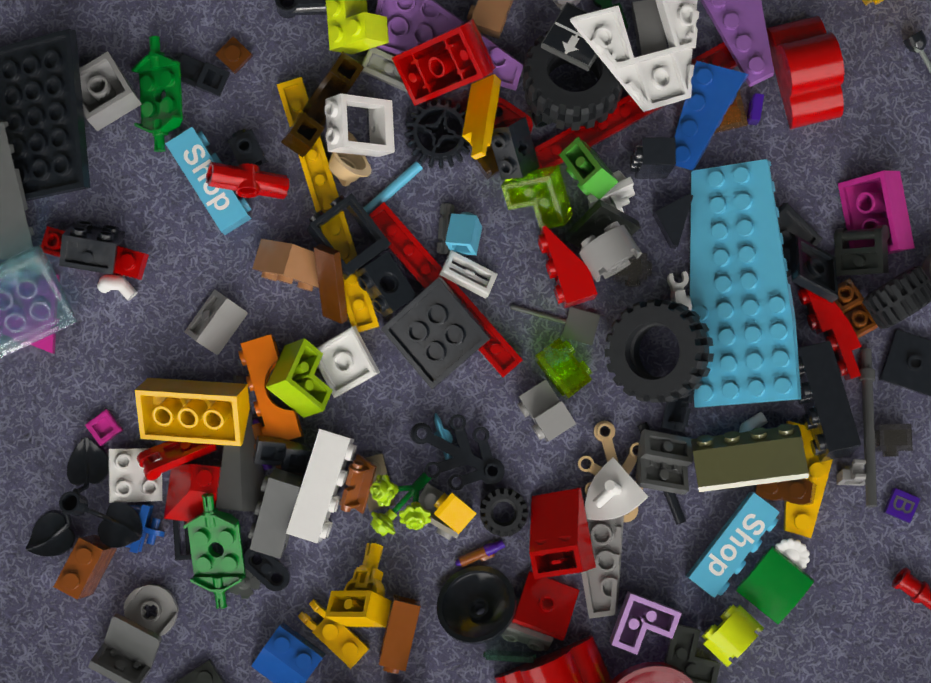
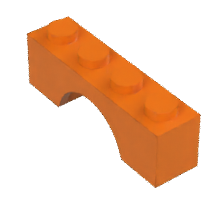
M270 334L240 343L242 350L238 351L242 365H247L250 374L246 376L247 384L250 391H255L257 401L253 402L257 416H262L265 425L261 427L262 435L289 441L304 437L297 412L279 407L272 400L269 390L266 388L269 376L280 357L275 337Z

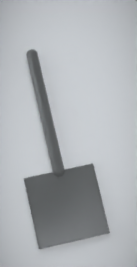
M517 305L510 306L511 310L565 324L562 334L563 338L588 345L593 344L601 316L570 307L567 319H563Z

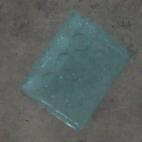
M40 245L0 263V358L77 323V319L55 271Z

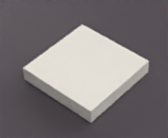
M356 326L347 329L316 347L323 353L318 369L327 386L333 390L332 395L334 398L380 373Z

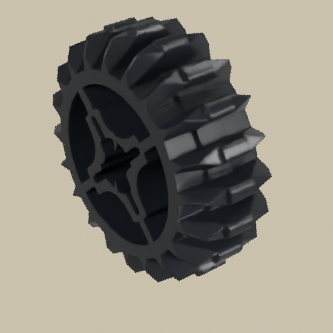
M437 98L435 106H432L431 101L428 100L426 101L427 109H424L421 105L417 106L419 115L414 112L410 113V118L415 122L409 121L405 124L408 129L412 130L404 133L405 138L412 139L406 143L407 148L416 147L411 152L413 157L422 154L419 158L420 164L425 163L429 159V168H433L435 161H438L439 169H444L443 161H448V165L452 168L454 167L453 158L455 157L461 163L463 157L460 152L469 155L470 150L465 145H471L462 135L456 134V131L449 129L447 126L448 118L450 116L455 119L463 133L466 110L458 113L461 109V104L459 103L451 108V99H447L446 104L441 105V98ZM441 114L436 123L422 125L427 118ZM443 123L444 134L447 133V135H442L437 143L436 133H432L438 132ZM418 132L424 133L425 136L432 139L431 151L427 150L420 143ZM458 143L452 150L439 153L444 144Z

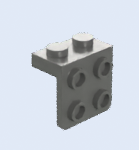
M115 614L111 619L104 643L90 660L88 668L117 683H143L152 669L162 638L152 630H148L129 618Z

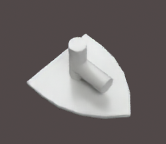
M614 457L595 475L588 489L585 501L587 519L602 521L621 517L637 508L648 498L647 494Z

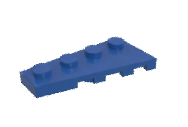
M696 61L691 78V98L686 99L674 136L676 141L675 166L692 171L696 168L713 134L719 128L724 115L734 102L739 89L749 74Z

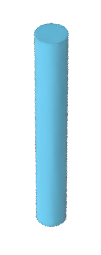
M415 161L364 207L368 215L383 202L390 199L423 169L422 166Z

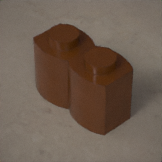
M807 479L759 484L756 487V494L772 501L786 500L797 505L814 504L817 485Z

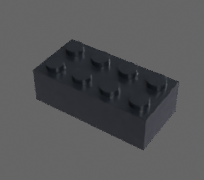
M831 341L798 348L801 399L798 400V403L800 405L803 404L806 413L803 415L804 425L807 430H811L813 440L810 441L814 456L818 455L820 462L852 455L861 446V442Z

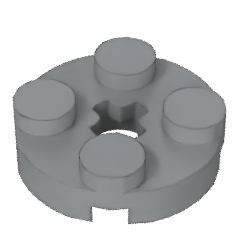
M148 584L135 589L129 594L124 603V615L131 621L148 630H152L159 636H163L175 625L179 606L176 598L167 588L161 585ZM146 605L150 607L152 605L156 606V617L151 616L147 618L145 616L147 613Z

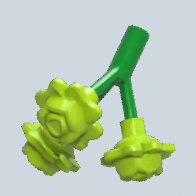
M423 472L412 485L397 486L390 481L387 474L383 476L377 475L376 481L370 487V493L379 506H390L391 500L398 492H409L393 509L390 508L385 514L374 511L371 513L373 519L370 525L381 536H385L387 533L394 535L396 531L393 528V520L398 516L396 513L412 496L413 502L411 505L399 511L400 523L406 524L408 529L420 530L425 524L430 523L431 512L425 510L419 503V492L432 478L426 476L425 472Z

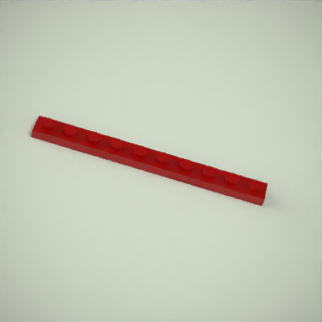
M724 42L691 61V65H694V67L696 61L727 69L737 66ZM630 95L622 98L618 102L615 111L612 114L608 113V118L602 123L595 121V126L588 129L585 126H580L579 130L571 131V128L535 147L540 166L537 169L539 175L541 176L563 164L564 161L559 154L577 137L590 147H593L664 106L643 112Z

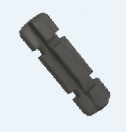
M442 203L440 205V215L442 216L439 218V242H437V253L440 255H448L450 252L445 243L451 213L454 214L455 206L450 203Z

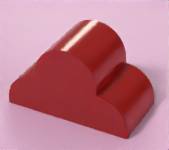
M819 16L766 28L773 67L789 128L794 129L840 118L844 110L841 88L844 81V62L835 35L831 32H826Z
M474 19L453 27L392 57L414 106L484 78L494 72L493 70L496 68Z
M593 635L494 676L497 683H610L612 681Z

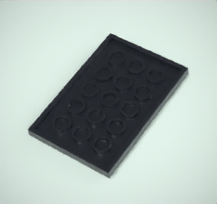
M72 29L0 47V120L8 121L9 126L5 127L8 143L14 146L15 152L11 154L14 168L19 169L26 201L91 188L76 31Z

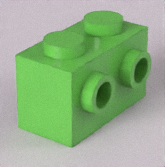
M579 137L559 154L567 165L566 171L571 177L579 181L577 186L587 196L591 193L597 199H601L619 182L596 151Z

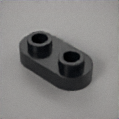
M250 548L245 552L243 556L245 568L266 588L271 591H281L288 586L290 572L277 558L250 550ZM254 555H261L262 562L260 564L253 562ZM275 572L282 575V580L278 583L272 579Z

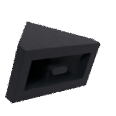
M687 194L655 211L653 214L670 248L676 249L679 245L693 195Z

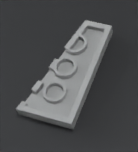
M624 515L602 521L587 519L596 568L581 572L589 619L617 614Z

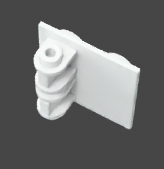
M149 448L109 449V503L162 501V473L155 480H147L143 473L144 468L137 461V455Z

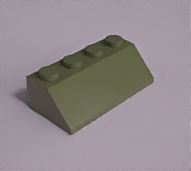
M782 424L777 428L769 429L759 427L747 432L729 431L724 435H701L691 439L699 492L809 478L802 435L798 425Z

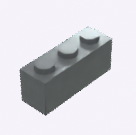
M277 468L273 470L270 476H265L261 486V491L265 492L263 500L259 499L254 513L258 516L257 523L252 524L248 538L252 539L250 550L281 559L289 541L290 535L286 534L302 485L303 476Z

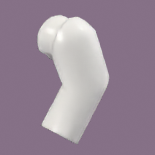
M106 274L100 277L97 283V288L100 292L107 293L110 290H119L128 301L138 293L122 275Z
M759 412L740 425L739 433L751 431L768 423L764 414Z

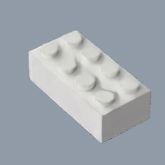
M319 429L286 534L314 543H319L326 539V537H329L333 522L329 521L331 512L334 513L338 509L341 499L340 496H337L339 486H345L349 471L345 470L347 461H353L357 446L353 445L354 439Z

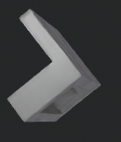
M214 290L184 332L196 342L218 355L248 313L223 294Z

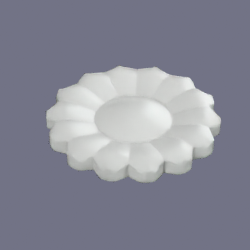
M789 538L788 540L782 539L780 543H776L775 549L800 569L807 567V563L810 561L808 557L810 552L806 549L807 546L805 544H801L800 540Z

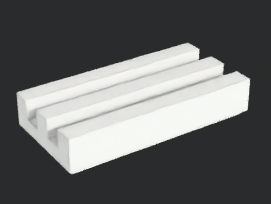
M451 250L439 275L486 299L498 274ZM452 261H454V262H456V263H458V264H460V265L466 267L467 269L465 270V269H463V268H461V267H459V266L453 264ZM475 273L489 279V281H486L478 277L477 275H475Z

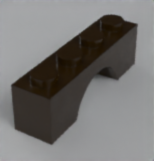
M342 52L333 62L281 143L303 158L312 149L325 129V99L338 94H347L364 69V66Z

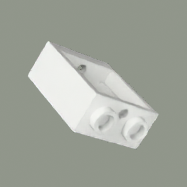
M338 94L325 99L328 152L381 157L395 152L392 100L348 94ZM347 106L368 108L370 143L348 141Z

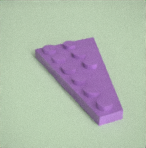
M700 0L739 70L749 74L746 79L748 86L751 87L774 75V67L761 0Z

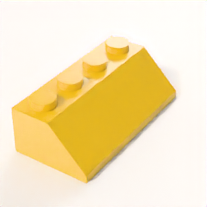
M147 378L135 389L140 439L242 446L250 411L248 384Z

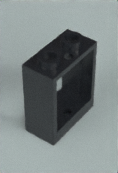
M352 193L346 198L343 195L336 198L330 203L332 208L324 213L320 210L309 219L311 223L306 229L318 245L323 244L333 248L319 228L347 208L374 243L347 264L341 258L342 273L345 280L391 245Z

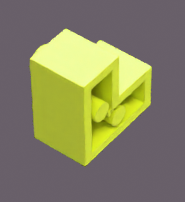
M326 0L330 51L344 52L352 55L389 43L387 17L368 13L367 0Z

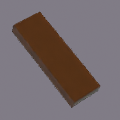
M319 244L314 247L322 315L343 324L348 320L340 251Z

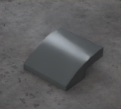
M644 429L641 432L638 448L636 483L642 488L682 495L686 494L689 491L687 466L693 463L691 438Z

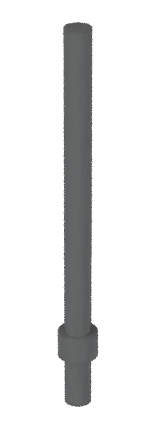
M864 348L861 349V369H859L861 376H859V381L862 382L864 459L866 460V507H877L873 401L875 369L872 368V349Z

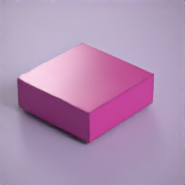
M105 409L85 424L100 446H103L123 431L108 409Z

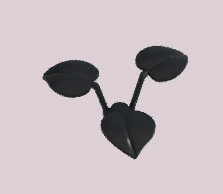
M84 437L78 443L67 465V477L70 483L76 486H83L78 489L74 488L73 492H65L60 497L59 506L63 515L49 512L38 519L26 546L27 551L46 557L66 553L75 541V534L69 528L72 525L70 514L80 516L85 512L103 519L98 526V535L100 540L109 547H125L140 540L142 537V521L133 507L126 503L114 502L109 505L105 515L89 508L88 500L80 494L89 488V483L99 484L109 473V458L107 454L91 439Z

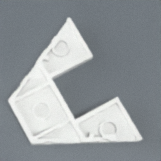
M655 0L669 48L635 58L619 5L575 16L570 19V22L637 105L645 112L691 98V78L694 72V65H691L692 51L696 48L698 0Z

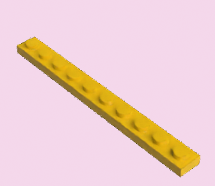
M302 77L277 84L289 127L292 126L309 100ZM319 136L312 149L303 158L300 155L298 156L316 213L320 210L325 213L332 208L330 203L338 198L339 194L332 172L328 166L329 162L321 137ZM342 211L323 225L321 230L333 248L340 251L341 258L347 264L358 255L344 211ZM355 273L346 280L343 278L347 313L351 326H356L359 333L380 327L371 297L367 291H364L359 286Z

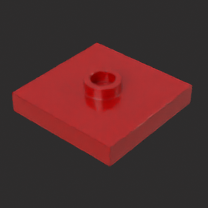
M529 571L512 622L563 641L580 590L549 578L534 579L533 572Z

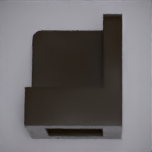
M492 145L487 147L486 156L476 160L472 157L487 180L499 172Z

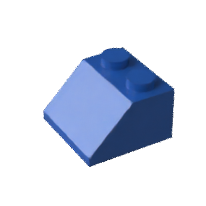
M283 622L263 647L251 667L273 683H305L326 654Z

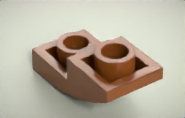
M849 278L838 284V299L834 302L845 314L857 337L860 338L878 328V326L862 303L864 300L863 296Z

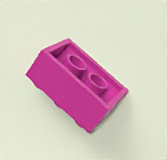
M884 170L838 183L847 230L875 228L877 225H887L890 231V236L887 240L888 254L915 248L900 171ZM875 240L849 241L850 248L875 247Z

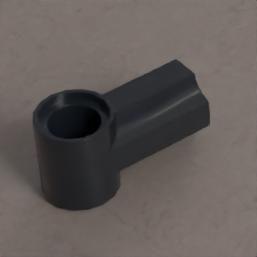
M275 0L277 12L283 18L289 19L296 15H327L326 0H292L294 4L288 8L281 6L284 0Z

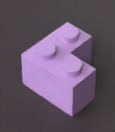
M627 591L609 642L613 646L638 654L647 629L672 639L682 613L674 608Z

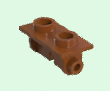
M359 454L356 455L353 463L349 465V473L346 480L348 488H344L339 505L341 506L340 509L344 512H350L352 508H355L363 514L377 466Z

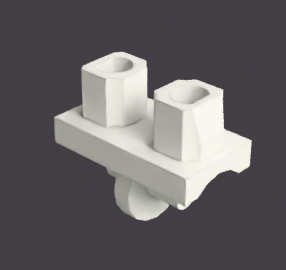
M618 170L613 175L619 182L600 200L624 213L622 207L630 204L629 198L635 195L633 189L634 182L631 177L626 178ZM591 193L587 197L589 209L599 200Z

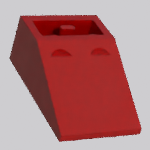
M543 226L541 235H538L539 239L537 240L541 253H547L549 259L546 261L547 264H545L549 278H555L557 286H554L555 289H553L557 303H563L565 309L595 299L598 293L591 272L586 264L547 226Z
M581 488L532 496L529 554L534 579L580 573L596 568Z

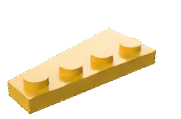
M786 421V424L799 426L809 478L805 479L814 482L817 486L814 504L797 505L784 500V531L811 538L833 459L820 462L818 455L814 456L811 449L810 441L813 440L811 430H807L805 425Z

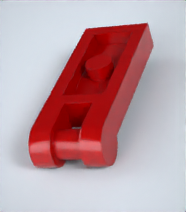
M166 441L140 452L137 455V461L144 468L143 473L147 480H155L161 473L217 449L215 444Z

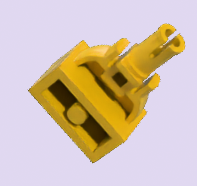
M376 543L366 544L363 563L356 567L353 578L346 584L343 591H331L325 617L345 627L387 626L392 601L385 598V588L382 583L384 573L378 570L383 550L382 545Z

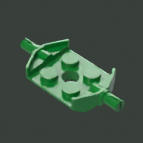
M151 36L149 37V55H146L132 68V72L139 73L140 102L142 103L141 123H134V126L152 133V136H154V152H165L164 136H168L169 132L180 127L183 120L181 70L179 61L160 52V37ZM165 90L166 96L161 100V94Z
M206 493L202 495L203 513L195 516L183 526V529L188 527L194 576L190 579V582L215 594L216 609H224L227 607L225 592L246 577L239 520L232 514L218 511V508L214 507L213 493ZM217 542L221 544L224 552L222 554L216 553L212 548V543Z

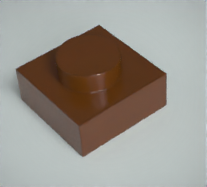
M234 36L215 54L234 74L253 57L252 53Z

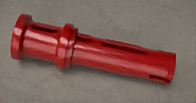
M907 567L903 568L894 578L892 587L901 589L909 595L913 603H922L931 610V590L929 584L926 581L921 582L910 574L911 571Z

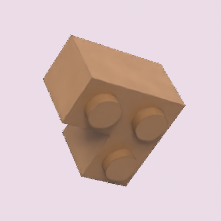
M261 239L252 269L262 272V278L272 281L278 280L287 284H292L295 281L298 282V288L311 292L313 287L319 288L313 251L291 243Z

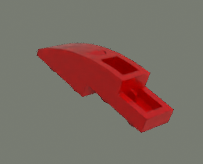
M47 226L40 252L60 258L62 235L65 231ZM118 246L114 274L142 280L149 255Z
M799 285L798 297L801 304L807 306L809 315H807L808 324L811 330H815L817 334L827 331L829 336L826 337V341H831L833 351L838 360L837 365L841 377L844 376L845 380H850L861 376L852 350L862 346L845 314L835 302L831 303Z

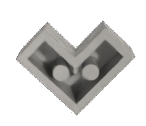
M547 380L542 381L518 397L521 402L517 405L525 418L530 415L535 425L531 427L539 440L544 438L546 442H549L576 425L564 403L560 402Z

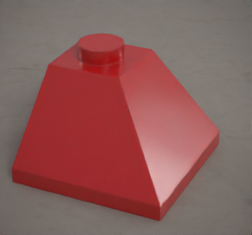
M188 464L171 469L164 519L189 521L203 513L202 495L206 493H213L214 507L216 508L221 467Z

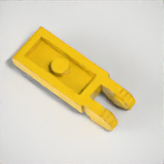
M313 599L309 605L324 618L323 621L317 625L304 612L298 615L299 619L308 628L313 630L312 633L351 669L369 650V647L348 627L325 617L326 609Z

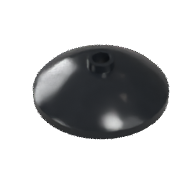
M472 566L462 569L446 581L439 593L437 600L439 622L446 633L459 642L465 644L489 642L500 636L511 624L516 612V594L508 578L494 568ZM484 608V613L478 615L477 611Z

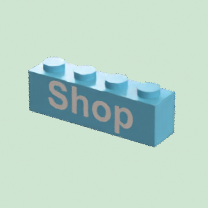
M191 127L165 143L224 235L252 219L248 214L252 209L245 198L241 197L239 199L233 190L211 187L206 183L208 165L211 162L223 163L216 153L211 155L206 146L210 145L202 131L197 133Z
M749 492L686 574V577L714 598L717 594L721 596L729 587L730 583L728 580L732 574L735 573L737 575L745 566L746 561L744 559L748 553H754L762 543L760 538L766 530L770 532L779 520L776 517L780 512L756 493Z

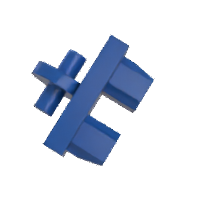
M147 503L142 504V506L130 505L140 516L143 533L140 540L125 546L130 548L129 552H142L146 534H149L146 543L154 545L156 536H165L166 531L158 529L161 519L153 517L151 527H149L154 505Z

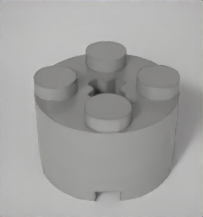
M618 221L608 225L604 229L605 233L596 238L595 235H592L581 243L582 248L580 249L579 256L588 267L596 282L600 281L601 275L607 279L631 264L629 258L634 255L638 259L642 254L625 225H620Z

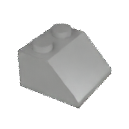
M108 51L80 68L84 116L96 131L142 105Z

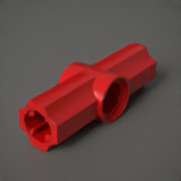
M211 162L208 165L206 174L208 186L236 191V194L243 198H253L261 195L284 199L287 196L289 179L286 175L260 171L257 165L249 163L232 166Z

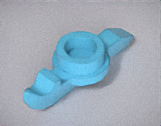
M435 413L434 422L437 431L434 434L452 443L451 432L443 428L440 417ZM443 452L446 460L452 458L451 455Z

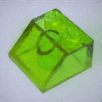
M558 338L536 354L533 359L563 398L567 400L592 380L589 376L592 374V371L583 360L580 363L573 356L576 351L567 340L562 342Z

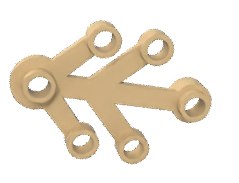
M609 421L598 422L593 430L594 436L598 441L602 442L607 462L613 457L618 462L612 440L615 436V427ZM603 426L608 427L610 430L609 435L606 437L600 434V429ZM633 443L629 447V454L622 465L628 474L631 473L637 462V456L633 454L632 450L634 446H639V443ZM582 456L578 460V468L583 472H590L596 475L602 468L594 463L593 459L589 456ZM583 459L590 460L591 465L588 469L581 467ZM589 482L585 485L584 492L586 495L588 492V487L591 485L592 482ZM638 507L624 515V522H630L635 519L638 514Z

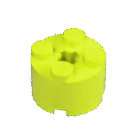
M734 604L730 605L721 614L720 618L723 621L718 627L715 624L711 625L701 636L705 639L703 645L726 667L732 664L728 660L730 657L738 658L758 637L754 631L760 632L764 629L741 605L737 607Z

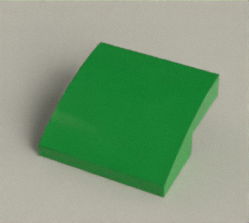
M772 546L755 564L754 569L737 586L736 591L775 623L779 624L814 583V579Z

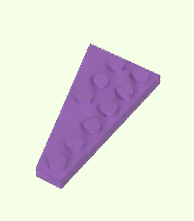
M378 0L375 14L387 17L389 43L374 48L398 55L464 23V21L434 0ZM481 34L496 67L493 70L494 72L484 78L495 74L501 80L500 86L516 91L524 64Z

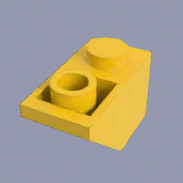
M444 492L434 504L437 508L434 514L458 534L477 514L453 492L449 496Z

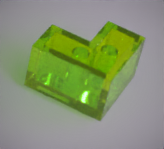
M559 165L536 169L523 178L507 179L501 185L508 210L533 206L540 230L543 226L548 228L564 226L573 215Z

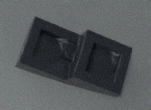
M182 53L179 59L181 82L220 97L230 72L210 63H203Z
M257 435L253 461L254 464L281 466V470L287 472L305 473L313 448L285 439Z

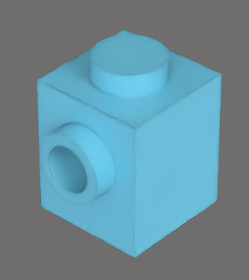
M469 212L451 213L445 240L450 251L477 256L482 232V225L477 215Z

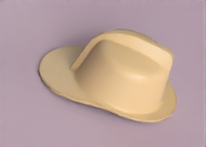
M348 131V141L358 142L353 134ZM332 152L329 159V169L339 179L342 186H348L360 177H368L372 171L364 155Z

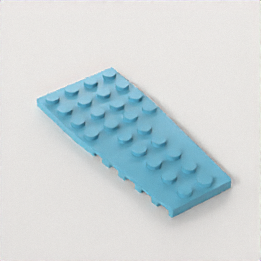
M767 159L693 170L691 172V195H693L690 237L691 311H695L700 316L699 321L701 323H706L709 331L706 332L707 337L712 338L714 345L709 346V353L714 354L713 362H708L707 368L711 370L707 377H702L701 381L703 384L694 391L695 408L801 399L796 319L791 287L788 284L786 274L788 267L783 255L782 244L784 242L778 223V217L780 216L778 207L775 204V185L770 172L771 162Z

